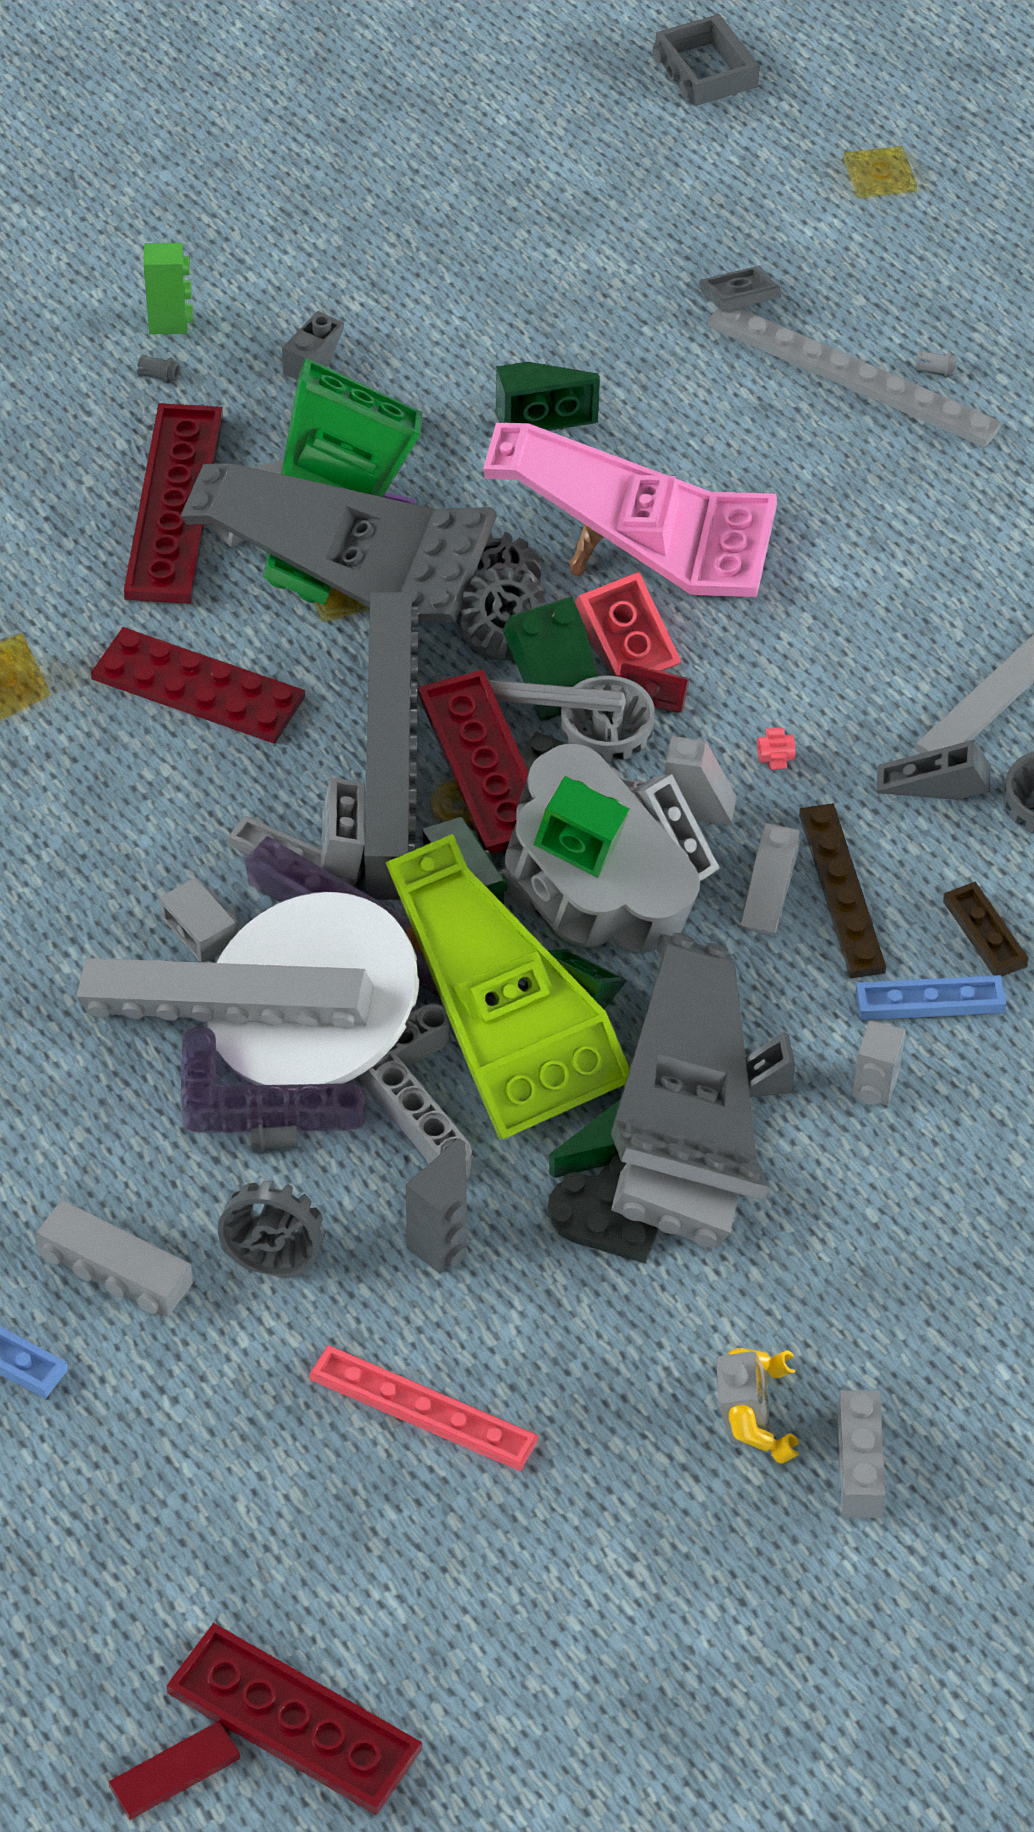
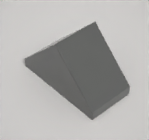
M783 1032L745 1057L750 1097L792 1093L795 1061L789 1034Z

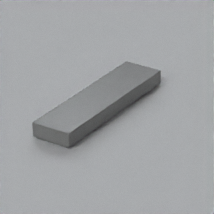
M248 816L242 818L226 839L227 845L332 892L352 895L365 878V868L359 866L357 879L336 878L331 875L321 874L322 849Z

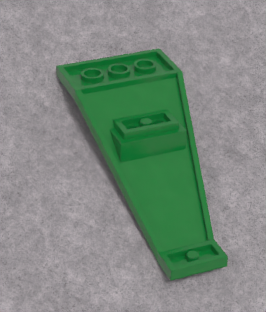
M305 358L300 368L281 474L384 497L420 436L423 412ZM267 552L263 578L267 579L276 588H287L298 593L299 597L307 602L325 604L330 594L331 586Z

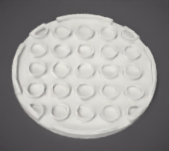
M322 892L302 895L281 902L262 912L245 925L229 942L217 963L365 969L374 985L366 1026L353 1025L351 1028H341L334 1024H318L309 1027L293 1022L270 1025L263 1021H247L246 1023L239 1024L224 1019H212V1021L207 1022L212 1041L227 1064L237 1074L261 1088L267 1087L281 1090L282 1093L302 1094L312 1093L313 1089L330 1085L336 1087L363 1074L381 1060L406 1028L405 1022L409 1017L412 1007H415L419 988L417 958L413 946L395 918L386 910L365 898L345 893Z

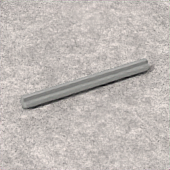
M439 675L436 677L435 682L453 678L455 676ZM488 680L497 701L609 712H622L624 705H626L624 693L619 691Z

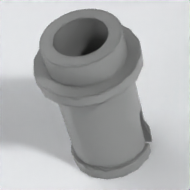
M919 350L917 359L927 360L930 363L916 362V371L944 374L945 378L948 375L955 374L957 356H951V352L943 355Z

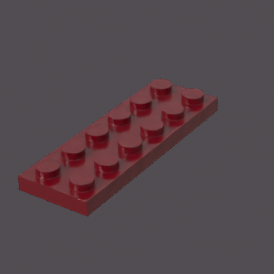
M125 627L121 628L91 671V679L273 744L277 742L305 699V690Z
M484 670L418 687V697L483 850L487 849L490 854L507 850L517 821V806L529 772Z
M214 1622L166 1685L167 1694L215 1722L220 1721L225 1728L376 1816L422 1751V1742Z

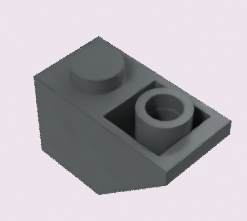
M317 311L282 347L283 374L298 380L300 368L305 358L328 367L342 334L344 322Z

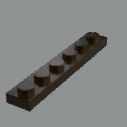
M834 803L800 808L799 817L850 979L885 974L886 964Z

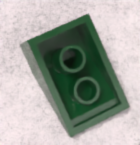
M528 361L496 366L495 412L499 423H529L547 431L598 423L599 374Z
M572 596L509 616L502 631L524 683L574 687L583 680L598 676L586 629ZM533 704L540 721L561 715L562 707Z

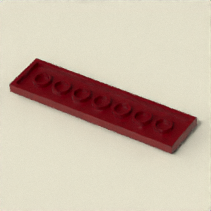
M158 403L124 585V600L191 604L205 524L187 525L181 518V514L203 464H215L223 419V407Z

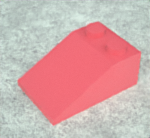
M640 572L578 596L575 604L584 623L588 640L613 676L619 677L623 663L661 672L681 664L682 661Z

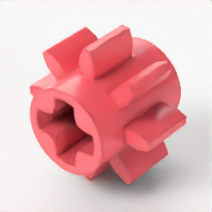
M782 727L765 729L766 737L757 738L759 763L768 762L770 770L787 769L786 761L795 760L796 756L793 734L785 735V729Z

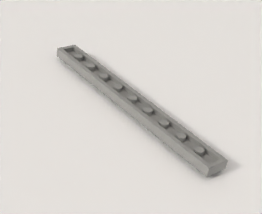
M718 308L708 319V327L984 448L1001 428V421L744 309L736 308L723 312Z

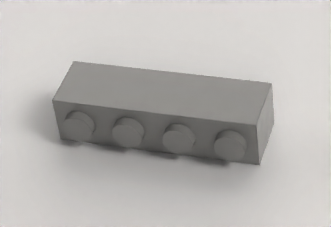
M64 1200L59 1202L36 1232L39 1253L47 1262L53 1265L61 1263L71 1268L80 1279L84 1281L93 1279L103 1284L107 1291L116 1297H123L125 1295L137 1301L140 1308L150 1314L159 1312L168 1317L193 1284L190 1263Z

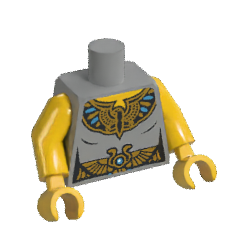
M732 1349L727 1355L719 1356L716 1359L718 1404L730 1442L745 1443L764 1452L770 1450L775 1461L780 1464L786 1463L799 1455L797 1451L792 1449L799 1444V1440L791 1433L776 1440L774 1435L770 1433L766 1370L772 1378H781L794 1373L795 1370L788 1368L785 1361L793 1359L794 1355L787 1350L770 1357L767 1352L754 1349Z

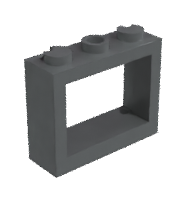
M720 14L656 32L655 46H653V55L656 62L662 63L665 66L669 79L677 82L682 96L689 98L694 106L758 87L760 65ZM712 44L732 70L698 79L679 53Z

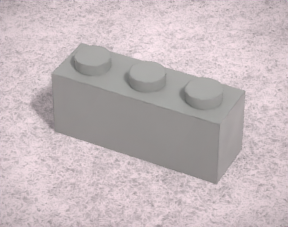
M672 774L652 778L631 791L642 799L645 808L653 818L659 820L664 825L667 834L675 844L681 846L687 852L689 860L699 874L700 881L720 869Z
M330 777L322 812L321 874L331 875L336 878L357 879L365 845V783Z
M627 1163L620 1172L611 1210L623 1214L629 1220L641 1221L655 1226L664 1233L676 1234L692 1240L701 1247L718 1248L731 1231L738 1194Z
M840 1390L837 1426L842 1517L882 1518L886 1494L880 1391Z

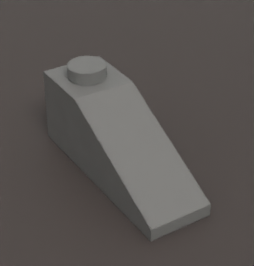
M765 824L740 928L770 935L776 934L798 856L800 830Z

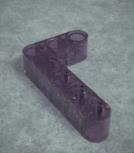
M197 1026L187 1030L183 1036L181 1109L183 1124L191 1132L245 1133L251 1132V1128H258V1124H262L263 1128L296 1125L297 1132L351 1131L361 1127L365 1121L364 1092L354 1084L217 1086L218 1057L214 1032L207 1027Z

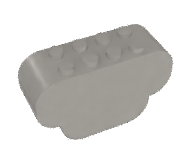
M563 744L538 757L530 768L517 806V821L505 855L507 872L515 884L529 897V901L562 939L576 946L595 947L612 939L617 945L628 951L646 953L658 949L657 945L662 934L673 936L674 933H681L700 889L699 874L689 860L687 852L681 846L675 844L667 834L664 825L659 820L654 819L647 811L642 799L637 794L632 793L624 784L619 772L615 768L610 767L593 749L580 744ZM564 776L584 782L592 790L606 797L615 798L622 805L630 808L617 845L598 878L533 845L545 809Z

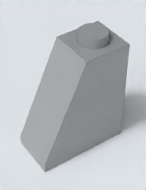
M671 736L666 758L665 775H673L695 820L732 825L737 796L707 741Z

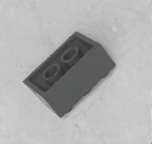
M460 1138L406 1184L407 1248L439 1274L449 1266L453 1268L459 1265L467 1253L465 1142Z

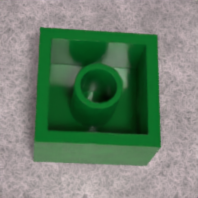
M564 776L545 809L533 845L598 878L617 845L630 808L622 805L615 798L606 797L592 790L584 782Z

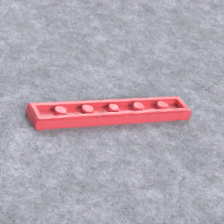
M327 1345L309 1374L310 1380L518 1471L523 1469L538 1442L537 1434L330 1345Z

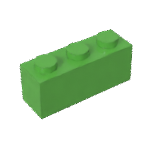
M144 243L143 266L149 334H187V323L194 322L193 304H187V299H192L191 280H185V275H190V256H184L183 243Z

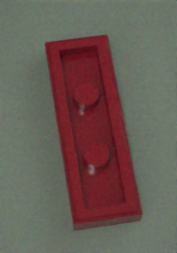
M217 1721L108 1781L109 1788L130 1821L240 1759V1752L220 1721Z

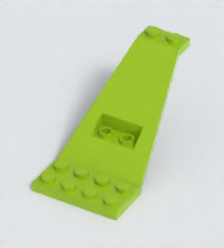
M453 834L385 862L499 1140L512 1136L625 1085L630 1067L606 1011L467 867ZM521 978L528 982V989L525 992L521 991L518 987V981ZM488 992L494 994L496 998L493 1006H489L485 1001V996Z

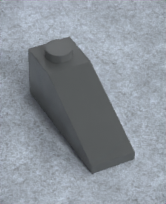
M971 740L879 764L877 793L959 800L990 792L991 765L976 741Z

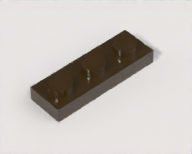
M976 881L944 893L943 903L993 976L1001 975L1002 977L1027 967L1028 956Z

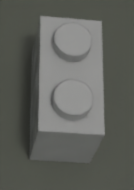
M196 877L159 897L161 918L200 962H205L224 951L237 934L239 924L235 915L228 909L225 911L218 903V899L212 889L209 887L205 888Z
M872 1020L869 1021L857 1056L853 1097L860 1098L862 1102L869 1105L879 1103L888 1106L900 1072L905 1029Z

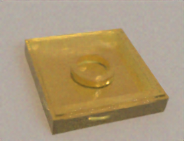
M903 146L844 153L843 159L857 198L917 192V183Z

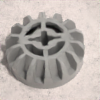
M617 676L592 677L574 686L575 688L623 692L626 705H624L622 712L562 707L561 731L562 735L568 739L569 744H580L589 747L597 753L603 754V759L606 762H611L612 755L615 753H619L622 760L631 757L632 750L640 752L646 747L647 740L653 736L655 707L645 689L631 680ZM592 717V730L583 731L585 723ZM623 718L629 725H623ZM631 730L629 738L618 741L623 731ZM587 736H594V738L597 740L588 738Z

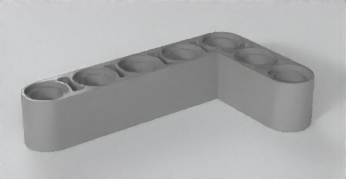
M430 1003L409 1014L405 1022L406 1028L396 1044L381 1060L358 1077L429 1164L457 1139L463 1140L465 1142L466 1180H468L472 1174V1146L407 1068L443 1048L450 1040V1020L444 1006Z

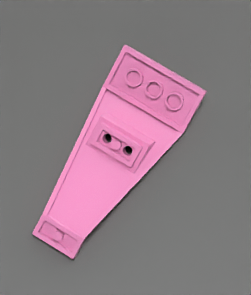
M496 423L483 467L485 479L519 480L691 595L757 597L777 507L776 494L710 492L678 480L676 476L662 474L529 423Z

